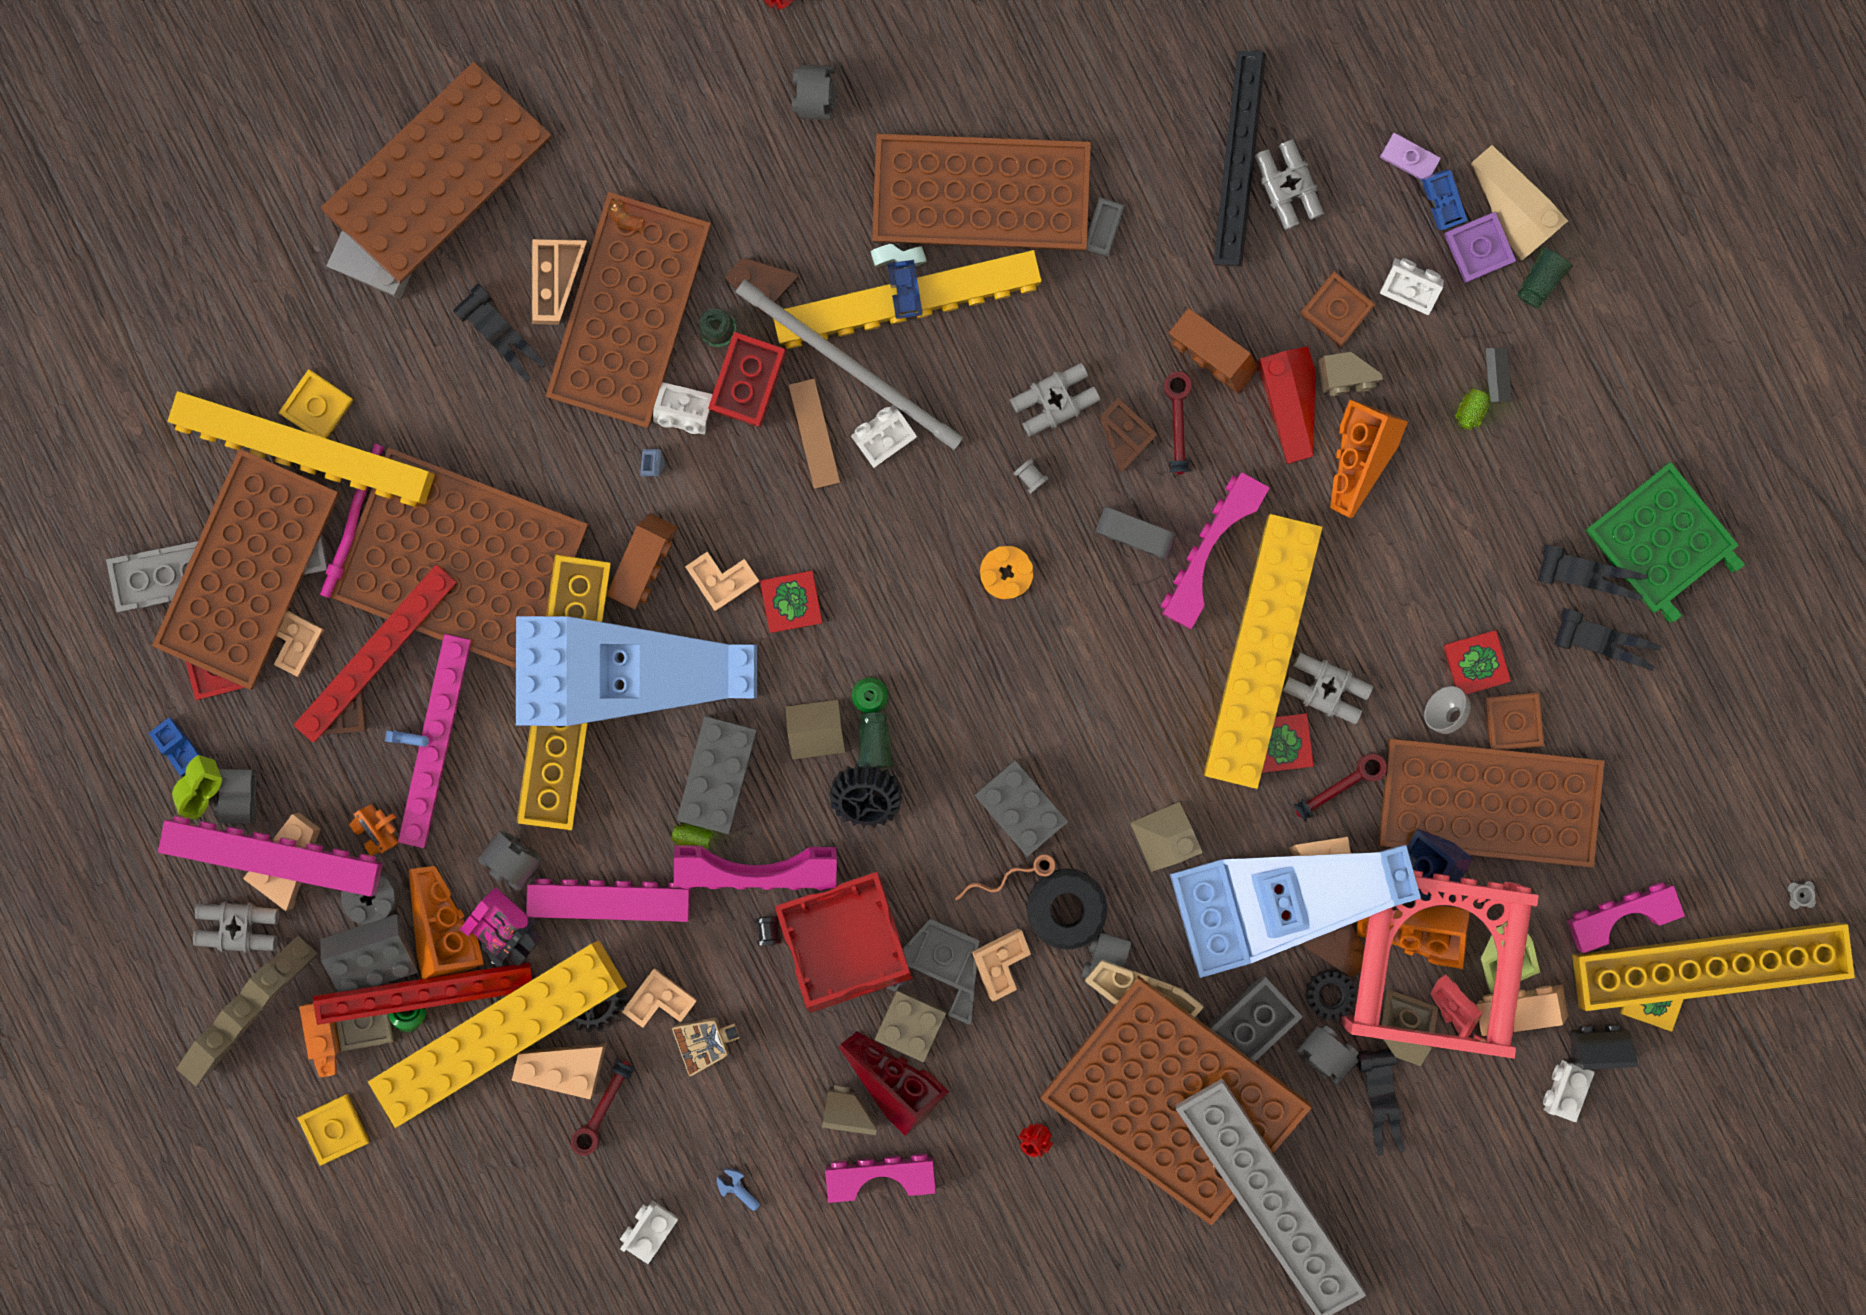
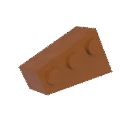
M1190 308L1186 310L1169 331V335L1173 340L1171 345L1182 354L1187 352L1193 357L1192 360L1203 369L1207 368L1218 381L1228 385L1237 394L1242 391L1259 370L1250 352Z
M649 513L636 526L606 596L633 609H636L641 603L645 604L652 591L649 589L652 580L656 581L662 569V566H660L663 557L666 558L673 543L671 541L678 526Z

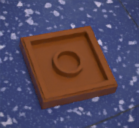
M1333 271L1299 314L1342 347L1376 304Z
M1540 693L1484 698L1489 749L1508 750L1545 746Z

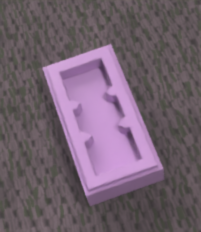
M1396 133L1392 134L1380 156L1381 159L1420 180L1432 175L1441 159Z

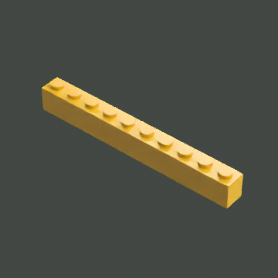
M1034 250L918 277L917 282L923 315L917 316V318L933 315L932 311L942 309L943 312L959 309V304L967 302L969 306L979 305L985 302L984 298L992 296L995 297V300L1008 298L1011 296L1010 292L1021 290V294L1036 291V286L1041 285V278ZM890 284L784 309L826 340H828L827 335L838 333L839 337L854 334V329L864 327L865 331L877 329L882 322L890 321L892 325L907 321L906 318L896 319L892 295H897V288H891ZM914 310V311L902 312V313H900L899 315H903V314H906V313H912V312L917 313L918 311ZM774 319L780 346L786 345V349L802 346L803 339Z
M178 391L167 421L176 424L175 430L189 435H191L192 430L201 432L200 438L214 443L217 438L226 440L224 446L236 450L244 446L251 449V454L264 459L266 454L276 457L274 462L289 467L291 462L301 465L299 470L314 475L316 470L326 473L324 478L339 483L341 478L351 481V487L364 491L369 486L376 489V495L389 499L394 494L401 497V503L416 507L417 502L426 504L435 476L434 473Z

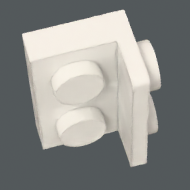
M1395 258L1392 268L1380 290V294L1429 315L1443 289L1444 280L1435 271L1429 269L1423 271L1408 259L1402 258V260Z
M662 382L653 410V422L667 428L683 429L691 434H705L710 413L708 407L713 394Z
M894 405L880 410L876 418L869 423L859 425L855 429V433L851 435L873 468L917 437L901 412Z
M1562 1060L1561 1064L1556 1065L1552 1080L1555 1081L1552 1089L1547 1090L1544 1096V1110L1549 1114L1577 1122L1595 1072L1583 1070L1573 1063Z
M653 1200L649 1206L642 1205L635 1216L639 1221L633 1229L628 1226L620 1238L624 1242L620 1250L623 1252L629 1251L647 1264H649L679 1219V1217Z

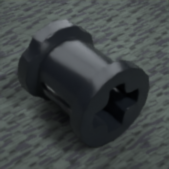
M778 916L755 918V923H758L759 929L757 945L781 943V939L778 938L777 934Z

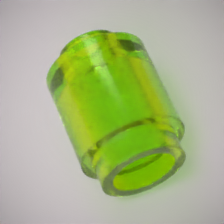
M1471 388L1470 392L1465 394L1455 414V418L1459 420L1457 424L1468 430H1472L1473 427L1479 428L1490 406V403H1488L1490 396L1482 391Z
M681 822L680 826H674L671 841H674L675 845L703 846L708 850L712 832L706 831V828Z

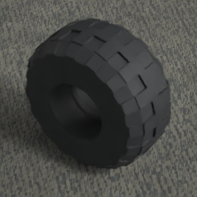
M1058 869L1049 876L1040 878L1033 886L1027 900V917L1032 930L1044 943L1058 949H1076L1089 944L1101 932L1107 918V901L1102 888L1090 875L1076 869ZM1065 893L1075 894L1083 903V913L1079 920L1068 925L1055 921L1050 910L1054 899Z

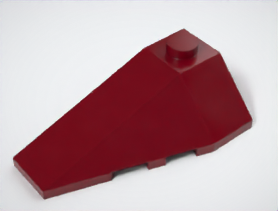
M858 1031L839 1046V1049L886 1118L905 1136L921 1124L949 1093L932 1074L924 1069L919 1071L907 1064L908 1060L901 1056L899 1059L886 1052L884 1046Z

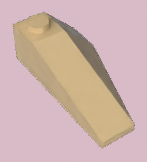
M1493 145L1471 163L1482 191L1488 199L1491 212H1496L1511 250L1521 261L1568 222L1557 207Z
M1101 960L1085 979L1086 983L1114 1005L1134 980L1140 976L1194 1017L1204 1007L1181 988L1105 960Z

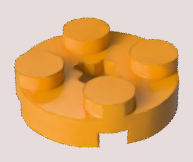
M1000 546L990 551L984 557L980 567L981 581L986 591L996 598H1016L1026 592L1031 585L1033 565L1022 550L1013 546ZM1007 565H1010L1014 577H1007L1006 580H1003L999 569L1000 567L1006 568Z

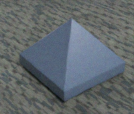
M643 449L640 475L659 477L666 466L662 451L659 449Z

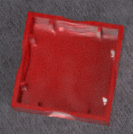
M877 872L842 883L827 892L810 894L775 906L785 941L794 959L795 973L806 1008L810 1013L913 979L881 878Z

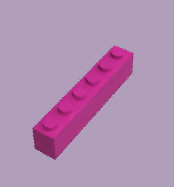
M535 878V883L527 885V917L688 922L690 920L691 889L674 887V882H669L668 887H658V882L643 881L642 886H631V881H615V885H604V880H588V884H578L577 879H561V884L551 883L549 878Z

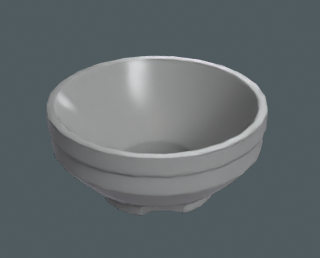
M1448 686L1438 690L1426 704L1424 711L1426 724L1432 730L1441 734H1448L1458 730L1467 721L1470 713V700L1458 687ZM1456 710H1460L1459 718L1454 722H1450L1451 714Z

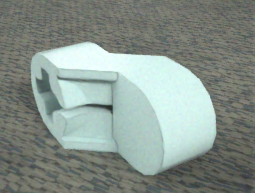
M888 244L871 251L875 267L914 260L915 267L927 262L922 247L901 251L893 244Z

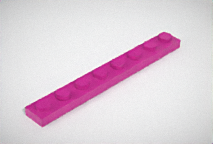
M447 633L444 634L422 736L429 738V744L426 747L419 746L398 840L400 843L425 848L427 845L472 639Z

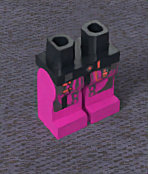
M496 887L478 904L460 928L467 936L473 933L486 944L487 949L497 955L496 958L501 963L508 957L517 966L528 957L530 951L542 939L531 929L536 921L531 917L527 919L525 913Z

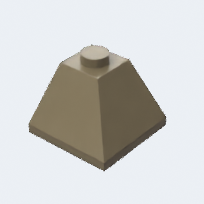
M1180 802L1130 822L1151 872L1178 864L1203 853Z
M1388 989L1385 996L1381 1025L1435 1033L1438 1007ZM1384 1039L1396 1058L1418 1066L1423 1064L1432 1049V1046Z
M839 1084L834 1085V1088L828 1089L822 1128L876 1135L878 1121L855 1091H850L849 1086Z

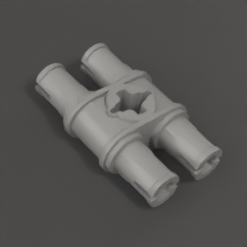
M1294 139L1279 145L1288 166L1286 171L1281 172L1277 170L1269 149L1255 155L1263 176L1261 184L1265 186L1271 200L1270 205L1273 209L1277 210L1285 230L1300 224L1291 204L1295 198L1302 200L1309 220L1324 215L1316 195L1318 186L1312 180L1307 168L1309 166L1308 162L1302 161ZM1287 179H1288L1289 183L1298 182V183L1292 188V191H1291V188H1290V187H1287V188L1283 187V188H1281V187L1286 183Z
M1082 363L1061 373L1055 371L1053 375L1036 384L1033 382L1029 390L1010 399L1016 413L1037 403L1041 404L1044 408L1041 414L1022 423L1028 437L1048 427L1057 428V425L1074 416L1076 418L1079 417L1081 410L1101 400L1094 386L1073 397L1068 395L1067 387L1088 377ZM1051 392L1055 396L1060 395L1062 397L1059 402L1060 409L1055 404L1050 405L1048 403L1051 399Z
M1299 652L1293 666L1313 675L1315 681L1309 686L1288 677L1282 691L1303 700V704L1306 707L1309 705L1326 713L1328 717L1335 715L1356 724L1362 710L1341 701L1340 696L1342 692L1347 691L1367 700L1373 686L1353 677L1350 670L1345 671L1328 663V660L1318 661ZM1331 680L1330 687L1334 689L1333 693H1327L1324 696L1325 689L1321 686L1322 684H1328Z
M224 901L220 905L196 904L195 919L219 921L220 929L219 931L195 930L193 934L194 946L217 947V950H220V952L225 950L243 951L245 954L252 950L276 951L277 936L253 934L252 926L254 923L278 924L279 909L255 907L252 903L233 904L228 901ZM236 923L238 926H241V931L236 932L235 929H231V924Z

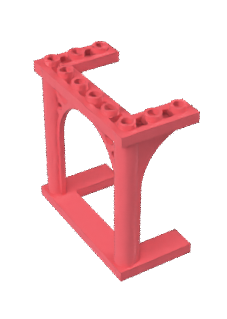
M1413 870L1418 889L1426 895L1429 892L1431 898L1428 901L1417 899L1415 900V905L1411 908H1407L1402 904L1395 906L1398 910L1402 911V915L1399 918H1393L1396 910H1392L1393 907L1369 916L1355 1016H1341L1340 1025L1352 1035L1515 1059L1516 1047L1511 1045L1531 907L1537 906L1539 895L1531 893V888L1518 883L1504 882L1502 884L1488 882L1487 886L1477 885V880L1461 878L1460 882L1449 881L1450 876L1433 874V878L1422 877L1423 872ZM1438 892H1444L1443 897ZM1450 895H1455L1456 900L1454 902L1449 901ZM1461 895H1465L1467 897L1464 900H1462ZM1476 899L1478 903L1484 902L1486 899H1489L1484 903L1481 909L1475 908L1473 906V902ZM1494 904H1502L1504 907L1502 916L1496 920H1489L1487 918L1488 909ZM1452 905L1466 909L1476 915L1491 932L1497 949V970L1487 1036L1474 1033V1038H1466L1379 1025L1391 943L1399 927L1414 913L1431 906ZM1507 921L1506 927L1502 926L1504 933L1499 934L1496 931V927Z

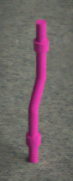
M374 444L371 453L382 456L385 447ZM369 486L366 487L365 491L361 489H356L350 504L344 535L332 564L328 565L325 573L327 577L320 593L322 596L330 598L337 580L342 577L344 572L342 567L353 542L361 506Z

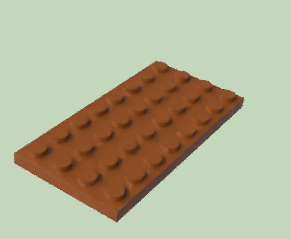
M473 62L321 206V210L401 284L551 139V134Z
M876 134L872 242L1086 251L1091 142Z
M608 192L545 397L649 429L655 402L666 375L710 232L711 223Z
M239 449L152 647L253 690L340 493Z
M1389 739L1378 845L1387 847L1408 846L1416 829H1421L1455 843L1468 855L1594 868L1605 761Z

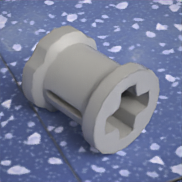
M1032 458L1013 473L1015 476H1019L1027 485L1030 494L1049 479L1047 476H1043L1033 465L1034 461Z

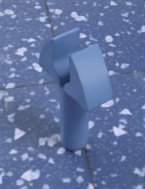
M386 730L385 741L422 747H426L429 744L427 736Z
M725 1168L724 1171L732 1177L734 1185L726 1184L718 1176L717 1185L721 1195L724 1197L727 1193H734L752 1211H756L760 1203L741 1185V1178L744 1177V1173L735 1169Z

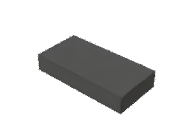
M1099 197L1087 235L1086 251L1109 257L1125 205Z
M1507 348L1486 349L1490 402H1512Z

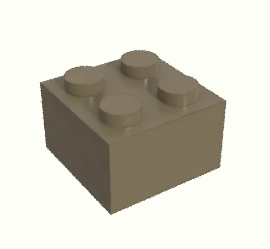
M898 988L877 1031L875 1040L924 1062L946 1015V1009Z

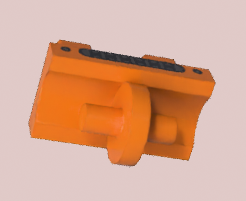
M372 803L354 813L355 818L349 826L357 835L364 831L369 835L371 839L365 843V849L370 855H375L379 852L382 854L399 843L393 834L396 830L390 823L396 818L393 813L386 817L382 810L379 809L377 811Z

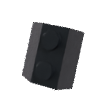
M1605 1024V1029H1595L1594 1025H1580L1578 1030H1570L1572 1063L1581 1069L1638 1067L1630 1031L1621 1028V1024Z

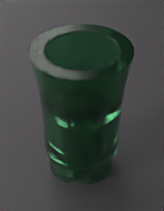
M1541 247L1530 272L1521 284L1522 288L1516 296L1533 308L1539 309L1562 278L1573 268V265L1552 250Z
M709 309L704 312L700 318L699 326L700 335L704 342L713 347H723L731 342L733 333L737 329L734 318L726 311L720 309ZM715 321L720 322L719 329L717 330L711 328L712 323Z
M861 714L857 763L861 767H865L867 763L872 768L878 765L880 768L894 767L887 714Z

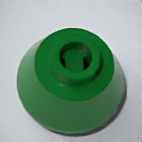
M872 677L864 678L854 686L852 700L859 711L866 714H874L881 711L887 704L888 690L879 679Z
M426 1008L390 1013L389 1019L400 1031L413 1032L424 1021Z

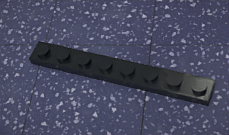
M1237 51L1213 262L1217 266L1242 267L1266 61V53L1263 51Z

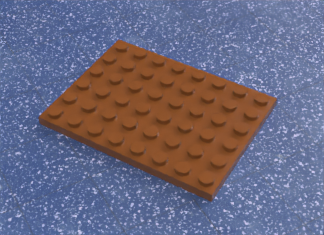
M388 447L385 458L435 474L426 504L417 502L416 507L401 503L400 496L392 494L389 499L376 495V489L372 488L342 569H344L341 579L337 580L331 598L388 619L437 564L458 583L416 631L442 641L446 633L472 639L471 652L516 669V616L546 617L555 554L577 557L589 524Z
M1140 976L1134 980L1040 1097L1042 1101L1211 1226L1236 1197L1177 1112L1176 1105L1218 1080L1223 1079L1272 1153L1277 1150L1312 1108L1311 1103Z

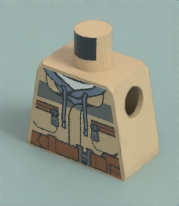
M717 1017L680 1023L672 1028L689 1077L726 1057L729 1054L726 1043L740 1039L735 1023L721 1028Z

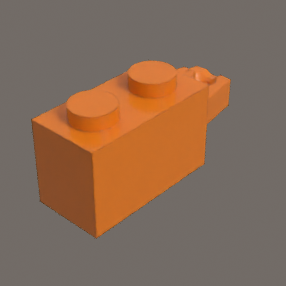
M313 1002L299 1006L308 1059L314 1060L319 1077L337 1074V1053L341 1052L336 1022L317 1025Z

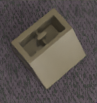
M1352 352L1323 356L1317 362L1322 393L1329 392L1330 397L1345 395L1346 392H1350V389L1356 388V392L1373 390L1372 388L1377 387V383L1383 380V376L1379 371Z

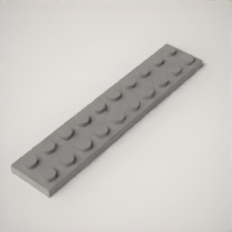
M1220 1079L1176 1105L1177 1112L1315 1315H1332L1365 1297V1289L1224 1080Z

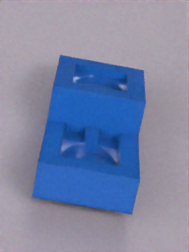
M170 717L148 733L160 752L168 757L181 777L185 776L189 762L195 756L201 755L186 734Z

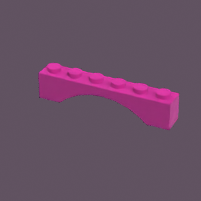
M1242 472L1237 477L1232 475L1225 488L1229 491L1225 500L1219 499L1212 513L1216 514L1211 524L1206 522L1199 535L1203 538L1199 547H1192L1186 560L1190 561L1185 571L1180 569L1173 582L1177 587L1173 594L1167 593L1160 605V607L1164 608L1162 615L1188 629H1192L1205 606L1202 593L1203 573L1206 560L1213 545L1220 535L1233 523L1258 510L1270 487Z
M674 845V887L684 889L694 887H708L710 889H719L721 887H734L736 889L761 887L765 890L774 888H789L791 890L815 888L817 890H827L836 887V847H808L798 855L784 861L765 865H747L725 860L712 854L703 846Z

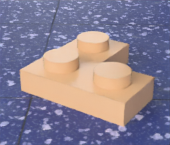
M708 552L685 566L714 611H717L760 582L745 559L724 573L720 571Z
M288 611L277 634L278 637L286 640L274 665L300 677L324 629Z
M1016 929L972 951L986 991L992 1001H996L1017 990L1008 966L1031 955L1023 932L1020 929Z
M654 968L622 1013L642 1028L647 1024L658 1007L681 1022L697 999Z

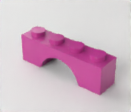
M1664 882L1655 883L1648 887L1649 891L1641 894L1639 891L1630 892L1623 896L1624 900L1614 903L1613 900L1600 903L1597 910L1589 912L1588 909L1573 913L1574 918L1567 920L1577 950L1585 953L1609 944L1610 931L1615 922L1630 913H1642L1652 923L1659 926L1685 917L1675 887L1669 884L1665 885Z
M926 1153L913 1154L911 1159H900V1156L884 1157V1161L874 1162L873 1158L858 1159V1163L847 1164L846 1160L831 1162V1166H826L825 1170L828 1203L855 1201L861 1186L875 1177H889L898 1181L905 1188L909 1196L936 1194L933 1157H927Z

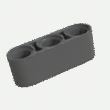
M1104 507L1095 529L1097 534L1165 560L1168 559L1177 536L1173 532L1108 507Z

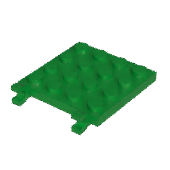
M1671 462L1663 466L1585 529L1614 567L1647 574L1646 580L1624 579L1637 594L1642 595L1641 600L1652 613H1656L1660 609L1662 615L1669 623L1675 622L1682 616L1670 600L1721 559H1723L1731 573L1737 572L1745 565L1733 551L1739 546Z

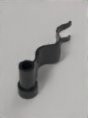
M477 283L470 290L472 293L452 311L463 322L468 319L516 372L528 382L531 378L508 344H513L542 368L546 363L489 303L493 298Z
M1544 544L1541 553L1544 557L1537 581L1553 585L1554 580L1641 601L1642 595L1603 580L1602 577L1646 580L1647 574L1565 555L1564 548Z
M1563 608L1560 616L1562 622L1554 645L1565 649H1570L1571 645L1619 661L1631 663L1651 671L1654 670V665L1616 646L1618 644L1660 651L1661 645L1582 620L1584 614Z
M1390 1049L1370 1053L1368 1050L1358 1051L1359 1054L1356 1057L1358 1059L1357 1066L1360 1073H1366L1367 1094L1373 1112V1135L1378 1156L1384 1155L1382 1132L1386 1114L1389 1116L1390 1129L1399 1152H1404L1400 1132V1109L1395 1096L1392 1065H1397L1398 1059Z

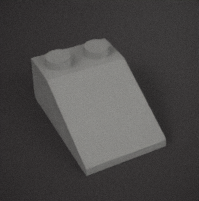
M343 230L327 263V267L398 299H401L411 277L410 274L399 284Z

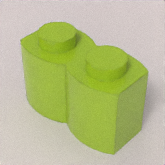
M197 755L187 765L185 776L176 783L172 792L179 815L196 820L206 811L209 799L217 793L222 783V777L215 760Z

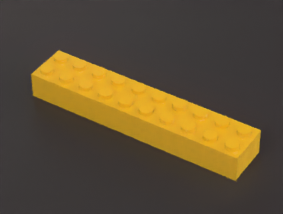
M1272 514L1267 516L1204 776L1258 789L1322 531L1321 526Z
M555 554L546 617H576L602 622L611 563ZM587 723L571 726L530 725L517 822L519 824L572 830Z
M1840 922L1572 954L1578 1006L1585 1011L1855 978L1848 924Z
M596 941L374 1077L368 1083L396 1128L627 986L601 942Z

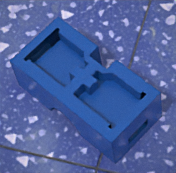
M1445 169L1421 178L1428 200H1434L1436 207L1431 208L1439 230H1445L1467 221L1451 170ZM1459 217L1461 218V217H1462L1461 220H1458V221L1455 220V221H1452V222L1447 223V224L1445 225V223L1448 222V221H1451V220H1454V219H1456V218H1459Z
M914 260L887 264L891 288H897V295H892L896 319L923 315ZM914 310L918 311L917 313L912 312V313H906V314H903V315H899V314L902 313V312H908V311H914Z

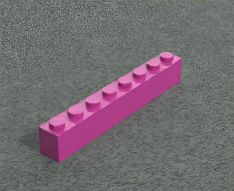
M174 816L173 819L164 820L158 853L366 896L377 894L383 863L375 861V856L360 854L359 858L349 856L350 851L333 848V852L322 850V845L307 843L306 847L296 845L297 840L280 837V841L270 840L269 834L254 832L253 836L243 834V829L227 826V830L217 829L216 823L201 821L200 825L190 823V818L183 816Z

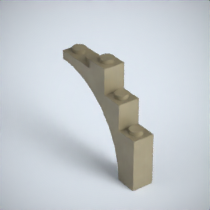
M297 936L280 953L248 980L240 994L222 1009L214 1023L194 1041L176 1069L194 1086H198L216 1068L233 1044L261 1012L318 953L301 937Z

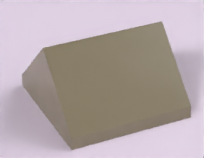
M839 700L785 707L787 734L792 760L846 753Z

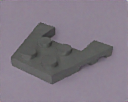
M929 919L903 948L909 968L958 989L947 1016L970 1025L972 1022L977 970L972 951L979 948V940ZM900 983L887 987V989L897 992Z

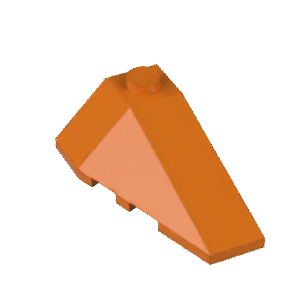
M1449 906L1424 908L1404 921L1397 930L1391 945L1404 948V953L1411 956L1417 953L1428 957L1427 962L1463 969L1470 912L1463 908ZM1396 910L1393 918H1399L1402 915V911ZM1369 916L1357 921L1358 936L1366 938Z

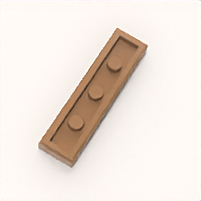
M815 378L790 384L789 389L813 487L818 489L839 484L840 479Z

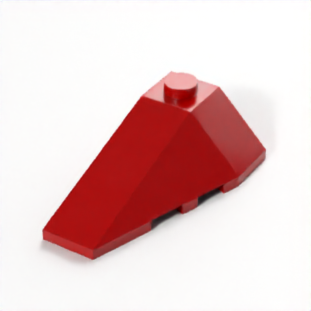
M1309 347L1287 350L1260 358L1257 361V366L1286 463L1289 464L1313 457L1316 371Z

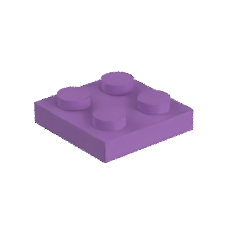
M1496 212L1444 234L1464 283L1516 262Z

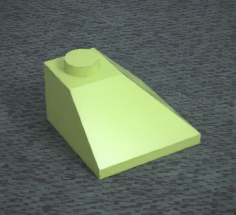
M1507 922L1496 928L1499 934L1504 933L1502 926L1506 927ZM1527 934L1521 981L1540 973L1534 944L1529 934ZM1491 935L1481 957V962L1489 991L1492 994L1497 970V949Z

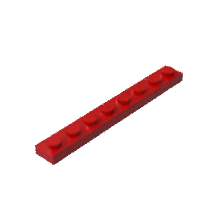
M436 564L293 726L311 742L316 743L458 582Z
M529 962L522 963L519 966L509 965L313 996L316 1023L320 1025L509 995L532 981L531 967Z

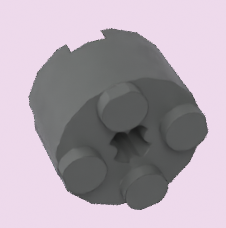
M802 64L800 69L794 68L793 84L797 85V96L792 97V112H796L800 119L833 120L834 115L830 113V108H836L837 81H832L831 73H836L835 66Z
M504 830L498 831L477 861L484 867L491 868L489 874L500 882L506 879L510 886L521 891L543 859L531 847L528 849L520 843L519 838Z
M381 871L377 894L375 895L376 898L372 900V903L367 900L366 895L342 891V907L352 921L364 925L390 917L397 909L398 902H400V887L394 877Z
M1327 1025L1322 1026V1028L1316 1026L1296 1052L1299 1055L1305 1053L1307 1055L1305 1061L1324 1078L1327 1075L1329 1077L1332 1076L1334 1078L1332 1083L1338 1086L1357 1064L1358 1059L1356 1057L1359 1053L1348 1043L1342 1045L1337 1041V1033Z

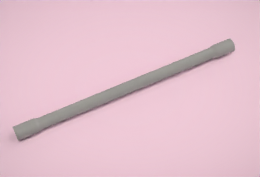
M744 279L735 291V293L753 306L759 307L928 429L947 446L955 450L963 439L960 434L946 424L939 422L766 297L762 291Z

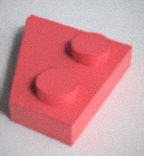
M1444 975L1438 979L1430 994L1436 1005L1440 1008L1445 1022L1449 1023L1452 1021L1459 1034L1457 1036L1468 1038L1482 1013L1476 1004L1465 996L1459 986L1452 982L1447 975Z

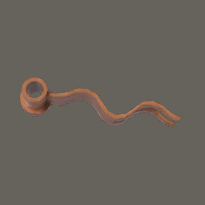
M1042 854L1035 859L1033 867L1016 866L1008 870L1000 886L991 888L980 882H973L961 894L957 895L955 900L960 899L971 887H980L989 892H998L1005 884L1007 876L1013 871L1031 872L1035 870L1040 876H1049L1055 869V861L1050 855ZM1042 860H1047L1050 863V866L1048 868H1043L1040 865V862Z

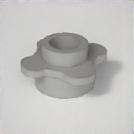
M1806 881L1804 884L1790 883L1788 885V891L1791 896L1789 906L1793 909H1798L1800 906L1814 907L1816 904L1814 884L1810 881ZM1800 893H1804V897L1801 898L1799 896Z

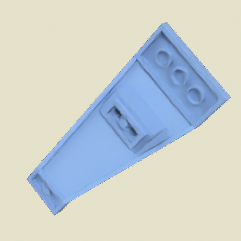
M516 616V725L571 726L729 698H757V645H731L576 617ZM620 653H623L624 655V661L622 663L618 660V656ZM620 680L624 682V688L622 690L618 687V682Z
M1406 845L1372 853L1220 859L1170 873L1199 978L1256 962L1391 907L1421 899ZM1277 884L1282 886L1280 894L1274 892V887ZM1285 910L1290 914L1287 920H1283L1281 917L1282 912Z

